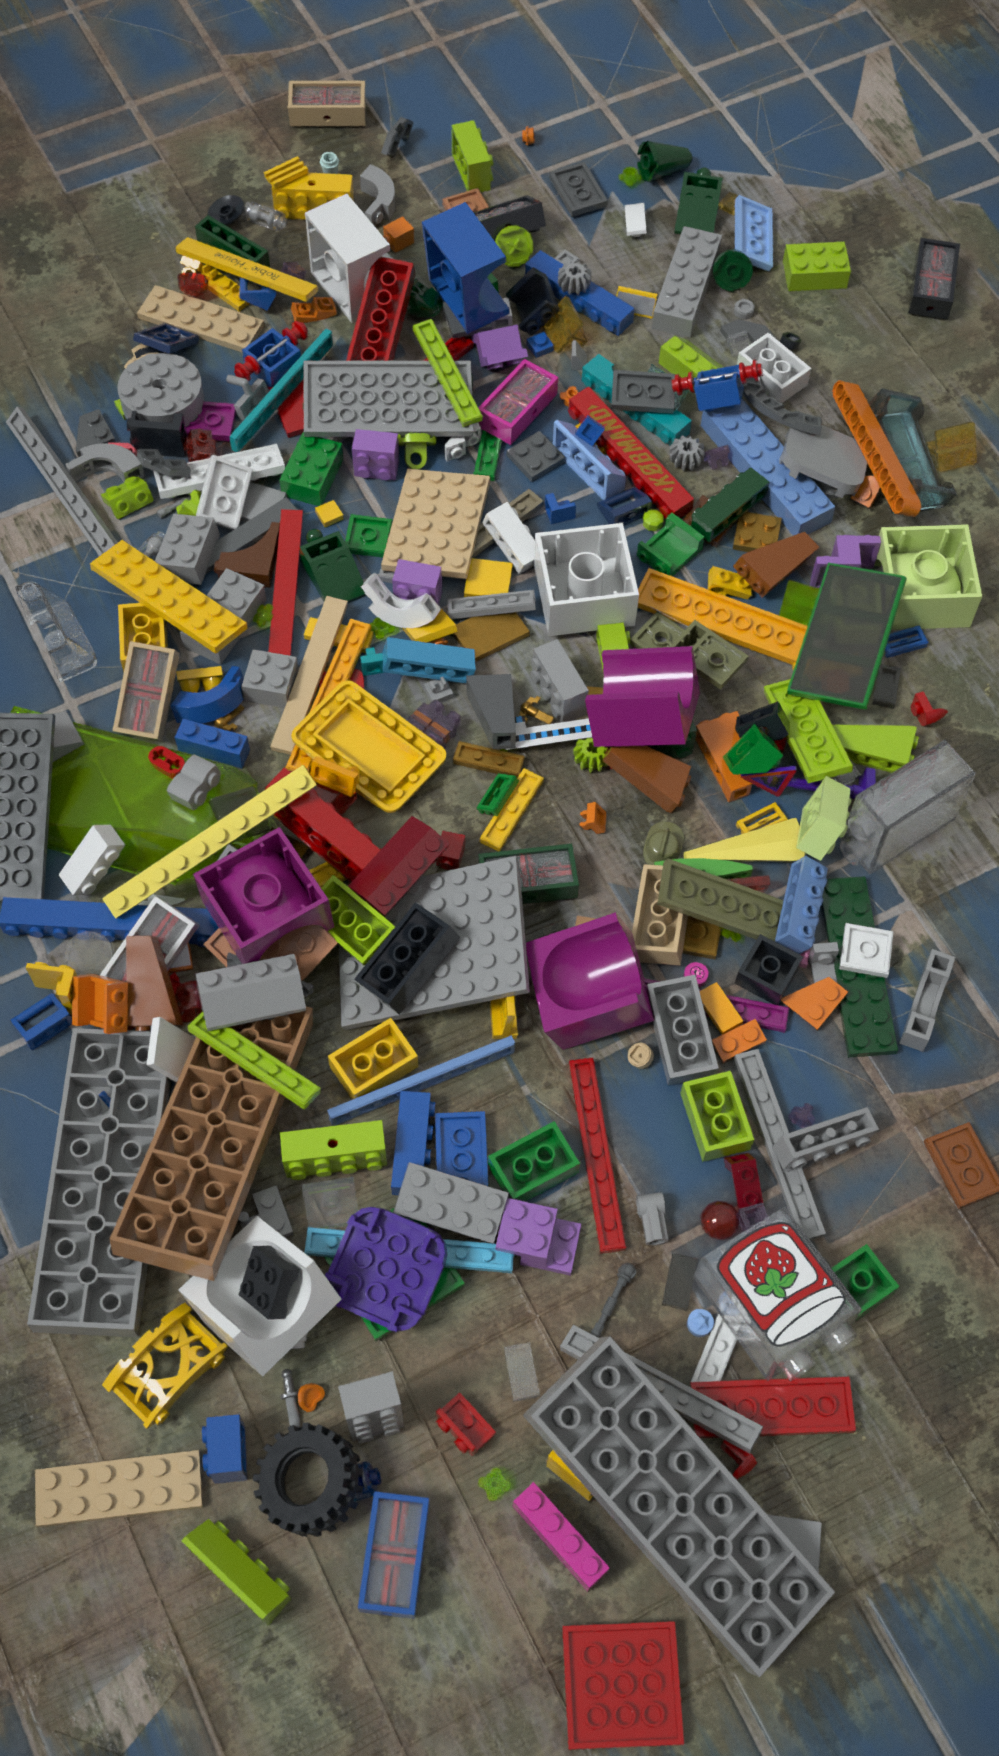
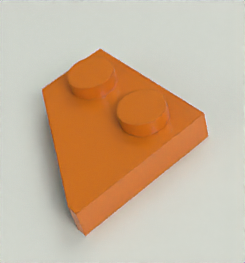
M827 977L783 997L781 1002L816 1030H819L848 994V991L833 979Z

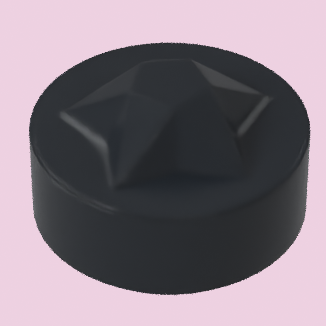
M785 332L782 334L780 343L788 349L796 350L800 346L801 339L794 333Z

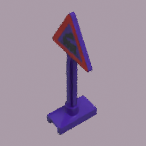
M796 766L773 768L765 773L741 774V778L776 797H779L787 786L816 791L821 784L820 781L807 783L806 779L792 778L796 773ZM866 768L858 779L859 785H844L850 788V798L859 799L860 802L864 794L876 785L875 769Z

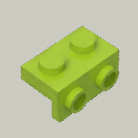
M129 477L124 481L125 483L119 486H111L106 489L105 493L101 494L103 502L111 507L116 519H120L154 501L147 483L140 477Z

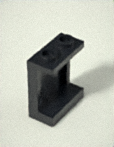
M534 267L505 293L507 298L516 304L522 319V322L518 325L519 329L531 336L560 311L547 275Z
M132 411L131 418L127 419V431L131 433L130 444L136 450L158 449L162 456L185 458L188 437L183 414L174 413L173 422L166 423L139 420L137 411Z

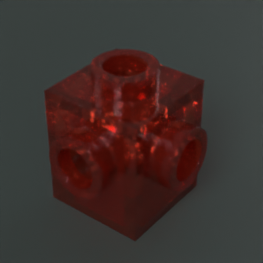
M191 429L188 436L185 437L184 449L187 450L189 462L207 459L214 455L216 442L215 439H212L211 430Z

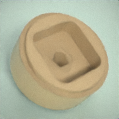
M636 1043L628 1051L629 1062L638 1069L648 1067L653 1061V1051L644 1043Z

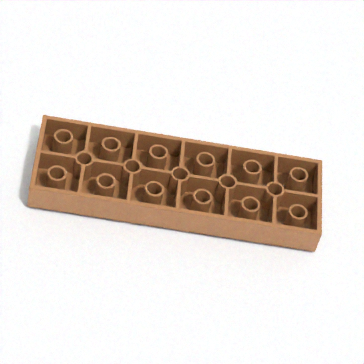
M306 1007V1011L278 1016L272 1020L263 1019L230 1027L293 1070H296L313 1026V1009ZM196 1037L110 1237L113 1255L215 1281L285 1096Z

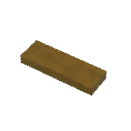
M459 741L454 754L453 764L495 774L513 775L518 778L525 756Z

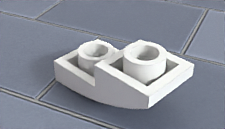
M644 203L625 205L627 236L639 237L646 234Z
M478 422L473 424V436H453L445 444L446 461L458 459L466 455V447L480 442L481 427Z

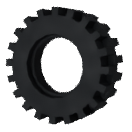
M303 1423L300 1428L291 1425L288 1427L289 1433L284 1435L278 1432L274 1435L277 1442L273 1446L265 1445L263 1449L268 1452L265 1459H257L256 1464L261 1466L260 1474H253V1481L259 1483V1489L253 1491L254 1496L261 1500L262 1504L258 1507L262 1513L269 1516L267 1520L272 1524L307 1537V1535L322 1536V1531L333 1532L336 1530L335 1523L338 1521L345 1523L349 1519L345 1513L350 1507L356 1509L358 1503L353 1501L355 1494L362 1493L363 1487L358 1485V1478L362 1477L364 1473L357 1465V1462L361 1461L357 1453L353 1452L352 1448L354 1446L349 1441L322 1425L317 1424V1426H314L310 1423ZM305 1453L318 1454L325 1460L328 1467V1482L324 1492L316 1501L310 1504H295L285 1491V1476L289 1466L297 1457Z

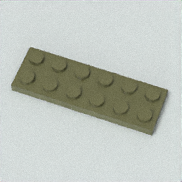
M669 858L663 862L657 905L756 940L761 934L775 941L784 900Z

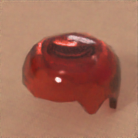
M179 273L178 288L189 297H199L208 290V279H206L204 274Z
M717 1200L709 1203L700 1214L701 1227L712 1239L725 1240L731 1238L739 1228L737 1210L726 1201Z

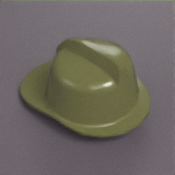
M663 821L653 825L647 834L643 848L645 862L648 865H654V862L665 861L668 858L671 860L679 859L684 844L682 830L671 822Z

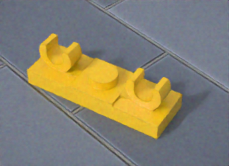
M206 264L201 268L202 273L197 276V282L239 312L250 304L240 299V286L212 266Z

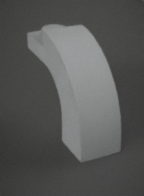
M370 164L360 175V186L362 192L376 199L365 211V216L376 226L381 223L383 218L388 221L392 218L395 211V188L393 181L387 173Z
M101 443L83 447L80 449V457L65 464L67 471L75 482L98 471L113 472L123 482L132 476H138L141 479L145 477L143 466L135 454L115 444Z

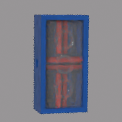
M374 1491L358 1603L359 1612L415 1619L430 1506L429 1498Z

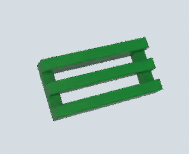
M498 773L476 807L478 812L483 814L485 811L487 815L492 813L494 816H498L517 786L518 778L513 775Z

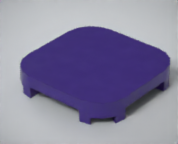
M368 1207L352 1214L347 1221V1228L329 1271L325 1273V1277L341 1298L335 1306L344 1308L382 1325L387 1330L398 1332L411 1329L420 1323L425 1315L446 1265L448 1255L446 1243L434 1230L384 1208Z

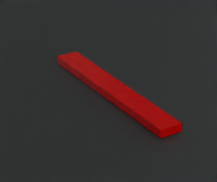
M281 509L268 652L291 656L303 510Z
M592 1057L569 1060L600 1254L625 1251L626 1245L594 1059Z

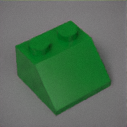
M754 724L723 756V759L734 775L765 773L780 763L783 754L776 743Z

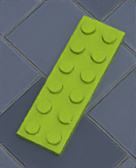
M804 675L800 687L813 689L807 675ZM791 679L764 686V694L769 704L779 701L790 721L789 735L786 738L807 783L823 780L826 776L831 778L853 772V765L819 700L788 695L787 689Z

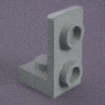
M837 942L813 944L809 960L814 983L830 977L837 983L833 962L839 951Z

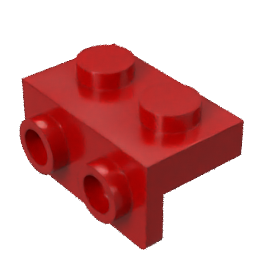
M460 1392L442 1409L436 1410V1417L438 1418L435 1421L445 1434L450 1432L456 1438L454 1444L463 1454L468 1452L473 1457L496 1435L495 1430Z

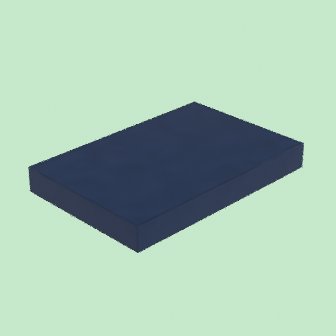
M162 323L134 333L133 341L170 354L197 344L199 336L167 323Z

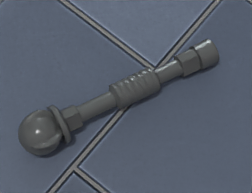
M624 1263L618 1269L617 1276L619 1279L612 1295L608 1297L601 1311L602 1315L598 1323L596 1322L590 1334L597 1338H600L607 1318L611 1316L622 1288L625 1287L626 1283H630L631 1279L636 1275V1269L633 1264Z

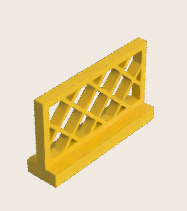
M515 996L491 1000L492 1039H504L511 1035L513 1039H516L518 1030Z

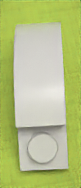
M376 573L370 575L361 586L367 597L373 601L369 609L378 618L396 627L417 628L433 621L441 610L434 599L427 593L413 600H405L395 596Z

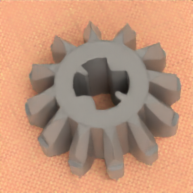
M571 260L570 264L564 263L563 267L558 271L559 287L562 288L563 292L568 291L569 295L572 293L577 295L580 292L585 293L591 285V269H588L587 264L581 265L580 261L574 263Z
M682 435L680 439H675L673 444H671L669 449L670 462L674 463L675 468L682 467L683 471L686 468H689L691 471L694 467L699 468L705 456L704 444L699 442V438L693 440L691 435L688 438Z

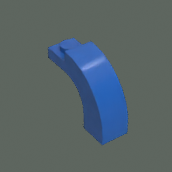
M232 666L223 680L216 687L200 693L180 691L170 705L176 722L181 723L183 719L201 724L217 720L237 708L244 700L241 693L244 677L240 667Z

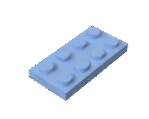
M738 195L735 199V249L743 251L749 257L752 265L766 271H770L773 267L772 208Z

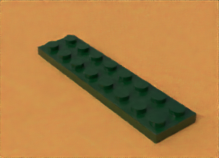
M866 877L827 879L821 907L828 943L837 942L839 951L835 961H833L837 983L848 991V994L839 1004L848 1058L897 1054L898 1047L885 978L839 969L845 924L849 923L875 928Z

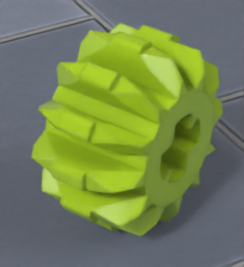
M593 738L578 739L576 747L573 749L574 761L576 764H580L581 770L589 768L590 773L593 769H597L600 772L602 766H608L603 762L608 746L594 747Z

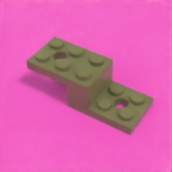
M658 611L630 639V645L636 649L693 646L697 674L720 690L741 669L749 657L698 621L694 620L684 630ZM662 636L666 638V641L658 642L655 638ZM717 657L720 658L723 662L715 664L711 661V659Z

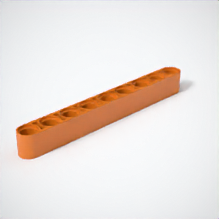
M837 381L833 386L832 395L892 511L899 515L917 516L921 509L920 499L858 384Z

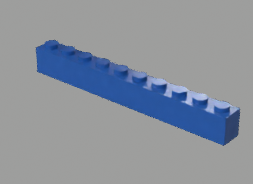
M3 897L0 927L3 933L10 936L25 934L37 938L43 936H54L58 939L77 937L81 940L95 938L112 942L114 940H125L148 905H136L120 917L115 918L105 903ZM175 907L200 925L189 940V944L205 947L203 944L219 928L209 911L203 908Z

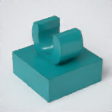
M374 647L366 648V656H360L363 676L384 673L383 653L376 654Z

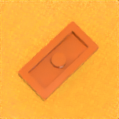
M753 1019L713 1039L712 1044L722 1063L733 1059L736 1054L747 1052L765 1043L767 1039L756 1019Z

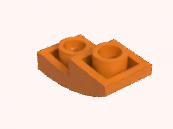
M313 297L312 303L292 302L291 306L294 321L302 323L327 319L335 316L337 313L332 297Z

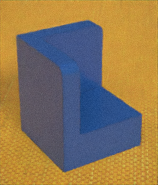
M554 493L545 495V511L551 524L575 519L576 505L574 502L570 503L569 500L557 502Z

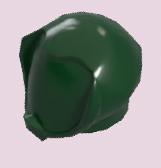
M415 278L406 312L417 318H435L441 311L443 299L434 288H427Z

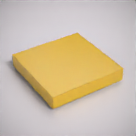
M472 558L466 579L464 597L509 593L513 563Z
M442 609L433 621L423 626L402 628L412 641L426 643L457 632L456 624Z

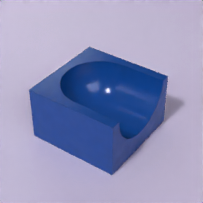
M464 202L423 221L422 228L429 281L443 301L449 306L466 333L475 331L510 314L509 307L487 278L492 271L506 262V256L467 203Z

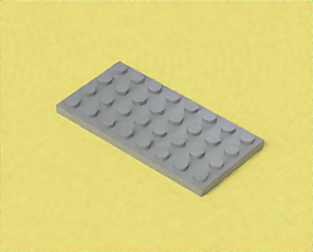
M304 361V437H354L356 429L398 433L401 437L407 433H427L430 436H473V424L465 427L462 426L429 361ZM454 361L472 395L471 361Z

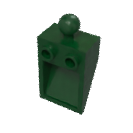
M706 167L700 168L697 173L684 172L674 230L675 234H681L684 226L714 233L723 177L711 176V171Z
M318 529L308 531L306 535L308 543L300 546V561L322 600L325 602L326 596L346 600L350 603L366 596L361 588L364 584L350 549L340 532L336 531L323 537L322 532Z

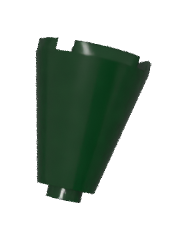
M652 141L642 142L637 155H640V162H637L638 172L642 180H647V182L686 169L692 162V153L688 148Z

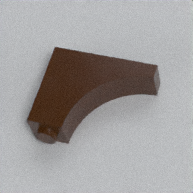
M271 522L265 536L249 548L235 552H221L219 560H216L214 565V572L218 574V579L225 569L228 568L263 584L265 588H271L277 561L280 523Z

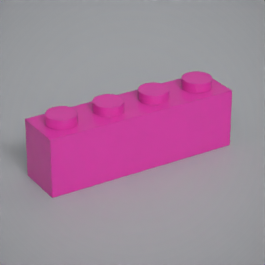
M534 1482L513 1501V1508L587 1592L608 1573L609 1566Z

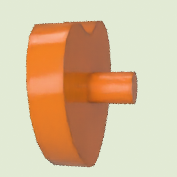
M316 1383L303 1385L298 1392V1403L301 1409L306 1412H312L316 1408L317 1402L324 1398V1389Z

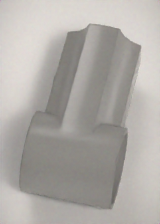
M663 1193L636 1195L637 1212L639 1218L642 1219L646 1245L656 1246L668 1242L664 1218L665 1202Z

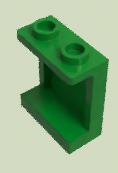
M671 513L666 518L665 526L646 543L643 541L638 543L636 556L654 570L673 577L703 549L704 536Z

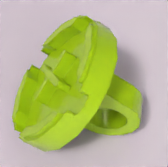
M517 225L507 226L496 237V244L506 256L505 265L519 267L528 261L530 254L533 252V239L527 230Z
M407 433L405 437L401 438L399 434L398 445L405 446L406 465L410 469L418 470L422 468L427 460L426 446L435 445L436 436H430L427 433ZM417 453L420 455L421 463L419 465H414L410 461L411 454Z

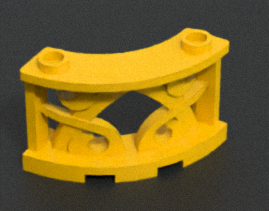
M185 1302L161 1319L162 1323L159 1328L156 1327L154 1329V1333L148 1330L132 1346L135 1352H131L126 1360L121 1359L102 1384L108 1392L114 1391L144 1422L143 1426L146 1429L154 1424H162L170 1414L168 1410L188 1387L208 1369L218 1367L225 1358L223 1354L228 1345L225 1342L221 1344L190 1314L192 1309ZM183 1325L193 1334V1336H187V1333ZM167 1337H172V1343L179 1339L178 1343L171 1346H166L163 1343ZM199 1340L210 1353L204 1357H199L197 1352L204 1350L203 1347L192 1346L190 1348V1344ZM154 1348L164 1353H171L181 1349L180 1367L177 1376L165 1379H151L154 1362L150 1352ZM190 1361H191L192 1363H194V1364H196V1365H195L192 1369L189 1370V1368H190ZM140 1363L148 1365L144 1378H141L144 1371L137 1370ZM124 1383L138 1388L136 1395ZM172 1388V1389L165 1395L163 1389ZM144 1390H148L147 1401L149 1404L153 1397H158L159 1399L156 1408L152 1412L140 1401Z

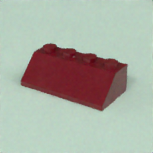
M411 816L348 887L385 918L444 853L449 843L430 826Z

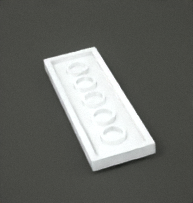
M277 444L218 456L252 468L250 481L267 476H277L285 470V464ZM210 458L188 462L187 464L191 469L190 477H170L154 471L160 498L170 499L182 494H191L193 490L201 491Z

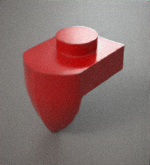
M924 691L915 693L911 703V711L922 726L933 724L948 713V710L943 708L933 709Z
M726 1440L721 1444L720 1448L739 1465L732 1474L736 1480L749 1473L757 1464L756 1459L751 1453Z

